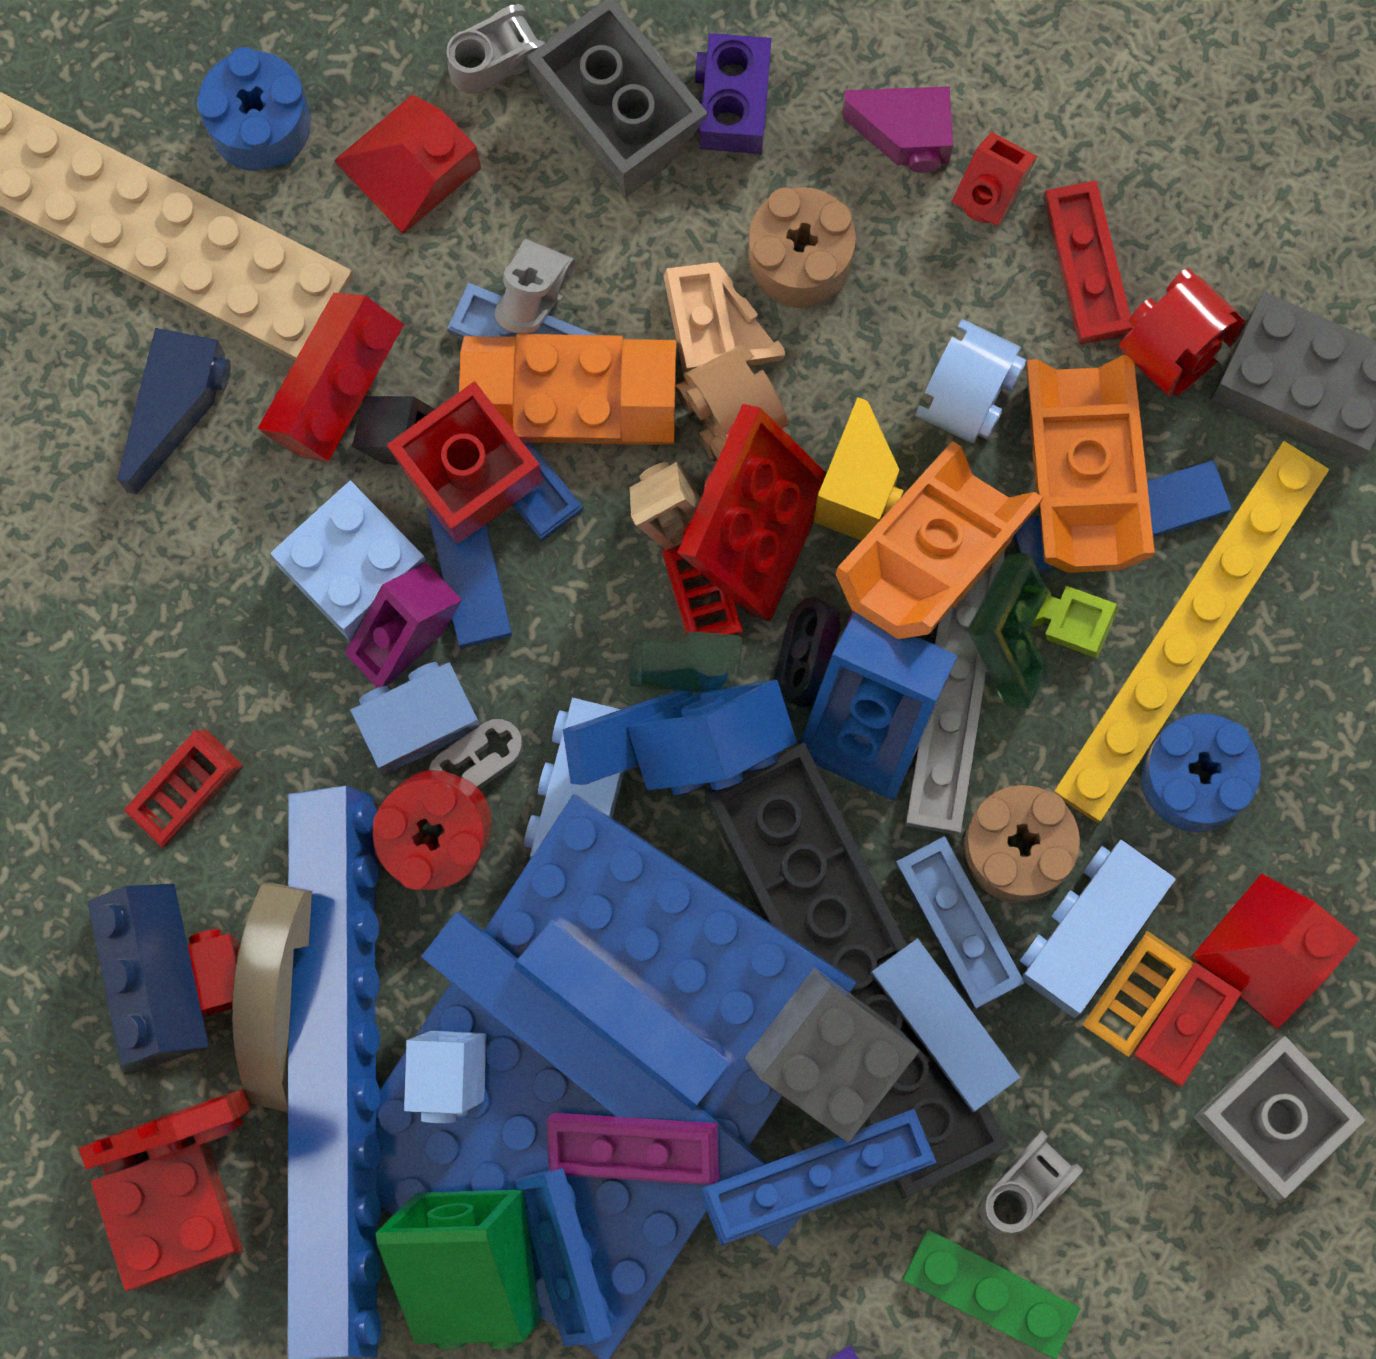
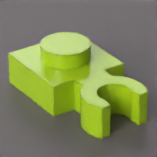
M1028 581L1025 586L1026 592L1032 596L1039 597L1042 602L1033 611L1016 607L1014 611L1016 618L1028 626L1049 624L1046 631L1048 641L1098 659L1117 615V604L1069 586L1065 587L1061 599H1057L1051 596L1049 589L1042 583Z

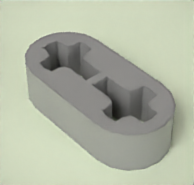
M492 719L481 724L438 754L431 762L429 770L443 771L442 767L448 763H451L455 768H459L472 760L475 765L464 772L462 777L474 783L480 790L510 769L520 759L523 752V740L518 729L511 722L503 719ZM495 731L499 737L509 734L513 738L507 743L510 752L507 756L501 758L498 753L494 752L481 761L478 759L477 755L489 746L487 736Z

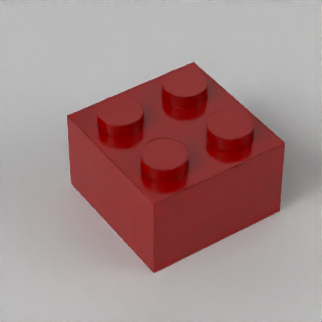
M195 1143L167 1155L91 1181L125 1291H138L244 1252L214 1157L208 1144L196 1145Z

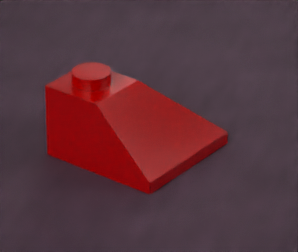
M413 94L334 160L402 234L481 169L477 146L441 109Z
M1261 873L1191 957L1209 972L1241 992L1240 998L1278 1029L1328 978L1359 941V938L1316 902Z

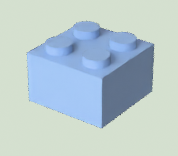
M351 480L270 553L281 571L350 642L382 584L426 563L424 555Z

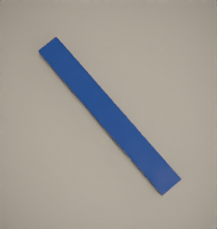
M460 911L453 915L421 956L614 1116L718 1123L699 1106L692 1111L516 970L514 965L518 959ZM718 1123L719 1180L716 1183L768 1164ZM698 1184V1185H700L702 1188H705V1187H707V1186H710V1185H701V1184ZM801 1217L761 1231L758 1234L777 1248Z

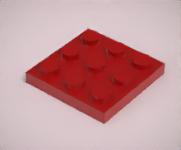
M742 404L734 424L731 425L727 432L726 442L714 470L705 482L703 495L692 520L683 532L682 542L677 553L747 613L771 622L814 522L817 497L827 473L760 407Z

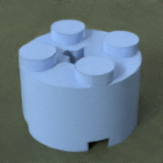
M962 319L958 325V330L965 334V337L962 341L954 337L951 338L925 391L926 394L934 397L929 409L919 405L915 416L974 444L978 436L989 440L1002 413V408L994 404L1002 388L1010 392L1013 391L1026 365V359L1018 356L1021 350L1020 346Z

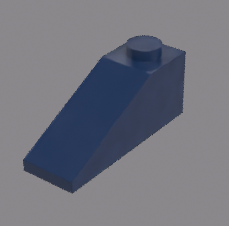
M155 328L117 478L127 493H139L211 408L216 391H224L230 377L231 362L229 359H225V353L218 340Z

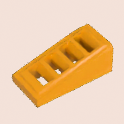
M1146 931L1083 1023V1026L1129 1057L1190 970L1193 962ZM1146 952L1173 970L1168 979L1141 961ZM1133 971L1161 989L1155 998L1128 980ZM1120 989L1148 1008L1143 1017L1115 999ZM1107 1008L1135 1026L1127 1040L1099 1022Z

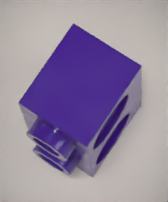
M709 33L707 52L697 51L695 83L704 84L703 101L698 102L708 113L707 119L696 131L700 133V149L762 154L772 38ZM729 64H736L743 67L745 71L738 76H727L720 69ZM730 112L738 115L741 120L734 125H723L715 118L722 113Z

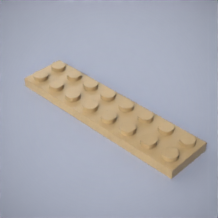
M0 92V210L296 360L333 292L344 293L354 276L352 270Z

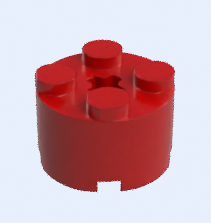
M1190 268L1184 269L1172 280L1166 290L1168 293L1157 303L1152 298H1149L1134 311L1128 321L1134 328L1119 344L1123 354L1127 355L1168 397H1171L1172 393L1176 396L1184 393L1219 361L1214 357L1221 349L1222 342L1231 348L1246 325V320L1203 278L1196 275Z
M440 770L419 772L404 780L383 801L373 819L375 851L384 868L408 889L436 890L449 887L466 877L485 852L491 833V811L482 792L469 780ZM427 821L431 826L440 823L444 831L438 837V840L434 835L427 836L422 828Z

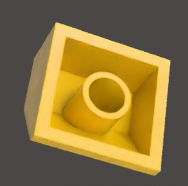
M857 397L819 491L814 523L862 541L903 496L904 490L895 487L899 468L869 402Z

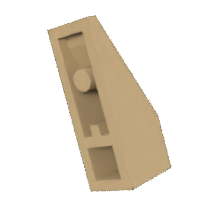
M662 462L645 470L639 476L641 482L630 487L631 517L635 525L665 550L681 545L683 532L691 522L701 497L688 472L678 462L670 466L668 462Z

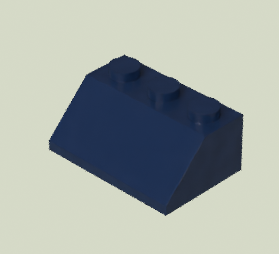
M175 884L124 886L87 901L114 1036L124 1075L139 1072L208 1048L206 1030Z

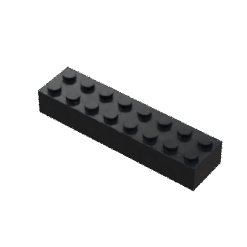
M804 742L777 755L778 762L770 766L742 772L744 780L738 784L719 790H712L711 788L705 790V803L762 918L857 981L850 994L902 1031L919 1050L915 1058L864 1122L867 1127L915 1109L937 1163L932 1167L894 1181L902 1199H905L1009 1147L988 1103H985L975 1112L971 1111L872 976L871 972L904 949L907 944Z

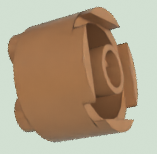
M808 187L779 188L759 207L749 229L748 263L754 280L769 298L785 306L804 308L827 300L843 288L851 273L856 241L855 228L848 207L830 194ZM799 243L808 244L803 253L794 251V248H797Z
M744 344L685 373L684 382L675 386L686 411L689 414L695 412L705 427V430L699 432L698 436L712 461L719 458L726 442L727 432L731 425L734 424L742 404L760 407L781 428L789 425L782 404L764 370L753 374L746 361L755 356ZM785 431L792 438V435Z
M1017 785L1007 787L989 796L976 810L964 836V861L970 876L990 895L1009 903L1018 904L1037 901L1053 892L1073 869L1080 847L1079 830L1073 814L1059 795L1034 786ZM1016 833H1022L1024 841L1033 842L1034 846L1030 848L1025 857L1020 856L1018 848L1009 847L1008 845Z

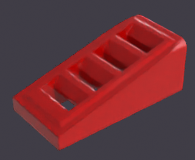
M680 546L662 550V556L690 652L693 653L743 639V630L734 601L713 583L685 590L683 582L700 578L704 575L696 568L679 572L676 562L685 560L677 553ZM716 593L719 595V602L694 609L690 608L689 601ZM724 612L725 621L700 628L696 627L695 620Z
M194 730L126 806L124 811L161 847H165L244 766L208 730ZM199 751L217 767L213 774L209 773L194 758ZM184 766L203 784L197 792L178 774ZM167 783L188 801L182 809L162 790ZM152 798L173 817L165 825L164 829L150 817L152 816L164 824L146 806Z

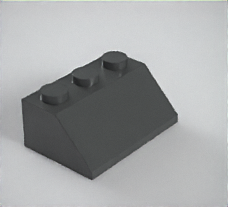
M615 0L603 1L527 56L531 82L624 197L630 195L667 168L708 117L707 111Z

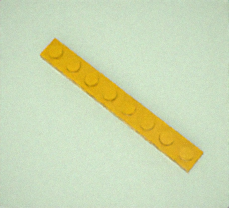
M1283 441L1053 793L1059 795L1064 802L1096 823H1100L1328 473L1329 468Z

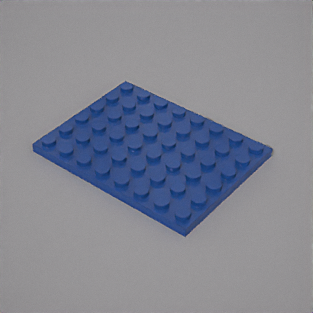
M577 794L571 796L484 930V932L518 959L551 920L554 921L731 1062L697 1106L748 1147L783 1095L758 1078L745 1060L746 1055L814 967L849 993L857 983V981ZM450 982L416 1036L429 1031L487 1033L484 1102L468 1110L467 1116H457L456 1122L453 1123L422 1122L421 1112L404 1111L405 1052L381 1088L380 1103L376 1109V1138L378 1139L381 1151L380 1161L376 1167L377 1196L380 1205L394 1215L415 1193L517 1190L514 1180L533 1173L549 1171L547 1118L552 1113L616 1116L459 987ZM565 1175L575 1194V1210L583 1237L591 1248V1264L599 1291L608 1305V1321L613 1336L595 1344L582 1345L600 1359L611 1358L707 1212L700 1194L702 1190L700 1185ZM529 1231L540 1317L558 1329Z

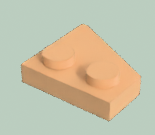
M718 262L666 269L663 277L683 375L741 344H744L755 356L746 361L749 367L782 361L784 359V347L778 340L773 342L756 320L758 313L746 298L741 297L735 291L733 281Z

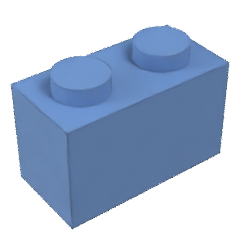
M437 662L423 665L408 675L409 682L392 690L388 686L371 690L360 697L359 702L361 705L350 710L383 776L460 740L480 726L450 662L440 667Z

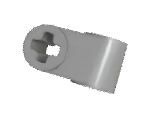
M516 4L505 7L492 17L464 31L458 32L450 39L446 52L448 74L451 83L457 89L465 93H476L511 75H518L529 69L527 56L545 44V42L537 40L526 21L528 13L523 5ZM469 57H476L483 61L474 68H466L459 64L462 60Z
M525 239L514 259L506 267L503 275V283L506 290L497 304L494 315L498 324L506 330L518 334H528L539 329L556 302H560L563 296L558 293L566 276L572 277L576 259Z
M1042 1130L1008 1164L1009 1168L988 1189L981 1199L979 1208L981 1221L987 1229L995 1234L1007 1236L1021 1232L1030 1226L1047 1206L1054 1203L1083 1171L1077 1163L1070 1165L1046 1142L1048 1135ZM999 1194H1011L1020 1203L1021 1214L1015 1224H1004L996 1217L993 1206Z

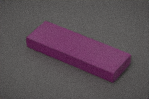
M552 1113L547 1118L549 1170L563 1168L565 1175L701 1185H713L719 1180L718 1123Z

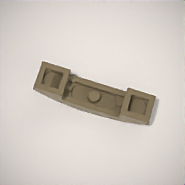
M269 882L261 884L250 910L241 940L233 991V1040L239 1076L250 1103L288 1113V1039L293 953L295 948L309 946L312 891Z

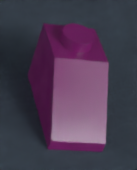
M950 86L844 90L843 119L897 166L909 165L910 170L925 173L938 170L941 164L950 163L953 149Z
M426 562L382 584L345 654L377 688L388 686L444 633L462 599Z

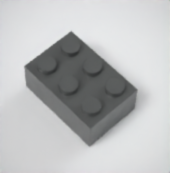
M1263 291L1252 310L1211 402L1358 467L1370 452L1376 439V341Z

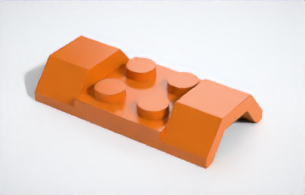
M516 334V337L464 336L460 351L459 392L475 381L523 443L674 445L676 340L623 339V336Z
M1122 355L1099 368L1056 370L1038 359L1026 360L1036 493L1043 497L1038 507V516H1040L1044 562L1067 573L1119 571L1152 558L1155 551L1135 363L1127 355Z
M952 441L838 566L836 577L851 610L896 639L930 634L953 606L956 607L1011 543L1015 533L1039 507L1043 497L1036 492L1014 497H1007L972 474L962 447Z

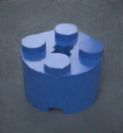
M240 47L232 51L228 57L218 62L204 78L197 99V107L216 151L227 162L244 170L259 171L287 164L303 149L310 135V108L299 77L284 60L270 53L254 51L249 47Z
M1189 715L1176 720L1166 727L1147 751L1141 768L1142 791L1151 808L1173 827L1188 832L1211 831L1228 823L1250 803L1260 781V759L1256 747L1244 726L1218 715ZM1196 763H1201L1202 771L1211 773V777L1204 784H1200L1199 775L1189 773V770Z

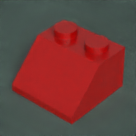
M475 381L387 444L388 449L424 503L456 545L543 483L540 464Z

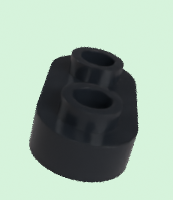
M815 597L802 600L791 612L774 674V680L778 681L783 700L798 707H806L816 701L840 633L841 620L838 610L833 605Z

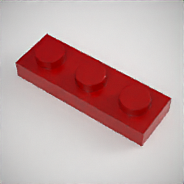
M1097 180L1045 190L1043 200L1079 345L1127 335L1133 329V326L1128 322L1130 312Z

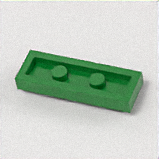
M926 1229L902 1281L1052 1359H1057L1080 1311V1307L929 1229Z

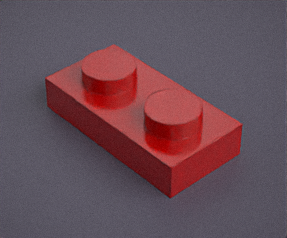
M1193 962L1192 967L1162 1008L1132 1057L1177 1087L1183 1086L1242 993L1196 962Z

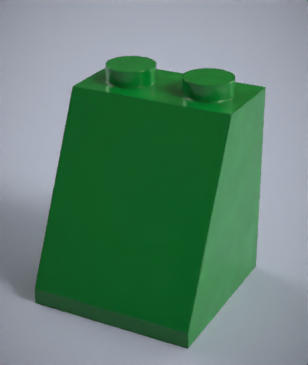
M523 1189L415 1193L376 1232L378 1248L415 1344H436L438 1349L452 1350L461 1348L468 1343H489L492 1348L507 1349L524 1342L541 1320Z

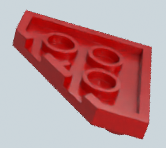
M242 1088L93 1141L78 1149L85 1170L101 1165L104 1174L137 1163L134 1154L147 1151L149 1160L180 1150L183 1146L190 1144L188 1137L192 1135L196 1145L228 1135L230 1131L243 1125L241 1116L253 1107L245 1089Z

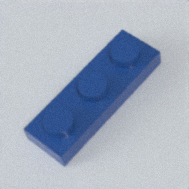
M560 1168L533 1173L514 1180L517 1190L523 1189L528 1228L563 1347L595 1344L612 1337L608 1321V1305L599 1291L591 1264V1248L583 1237L575 1210V1194L571 1185L567 1182L564 1169Z

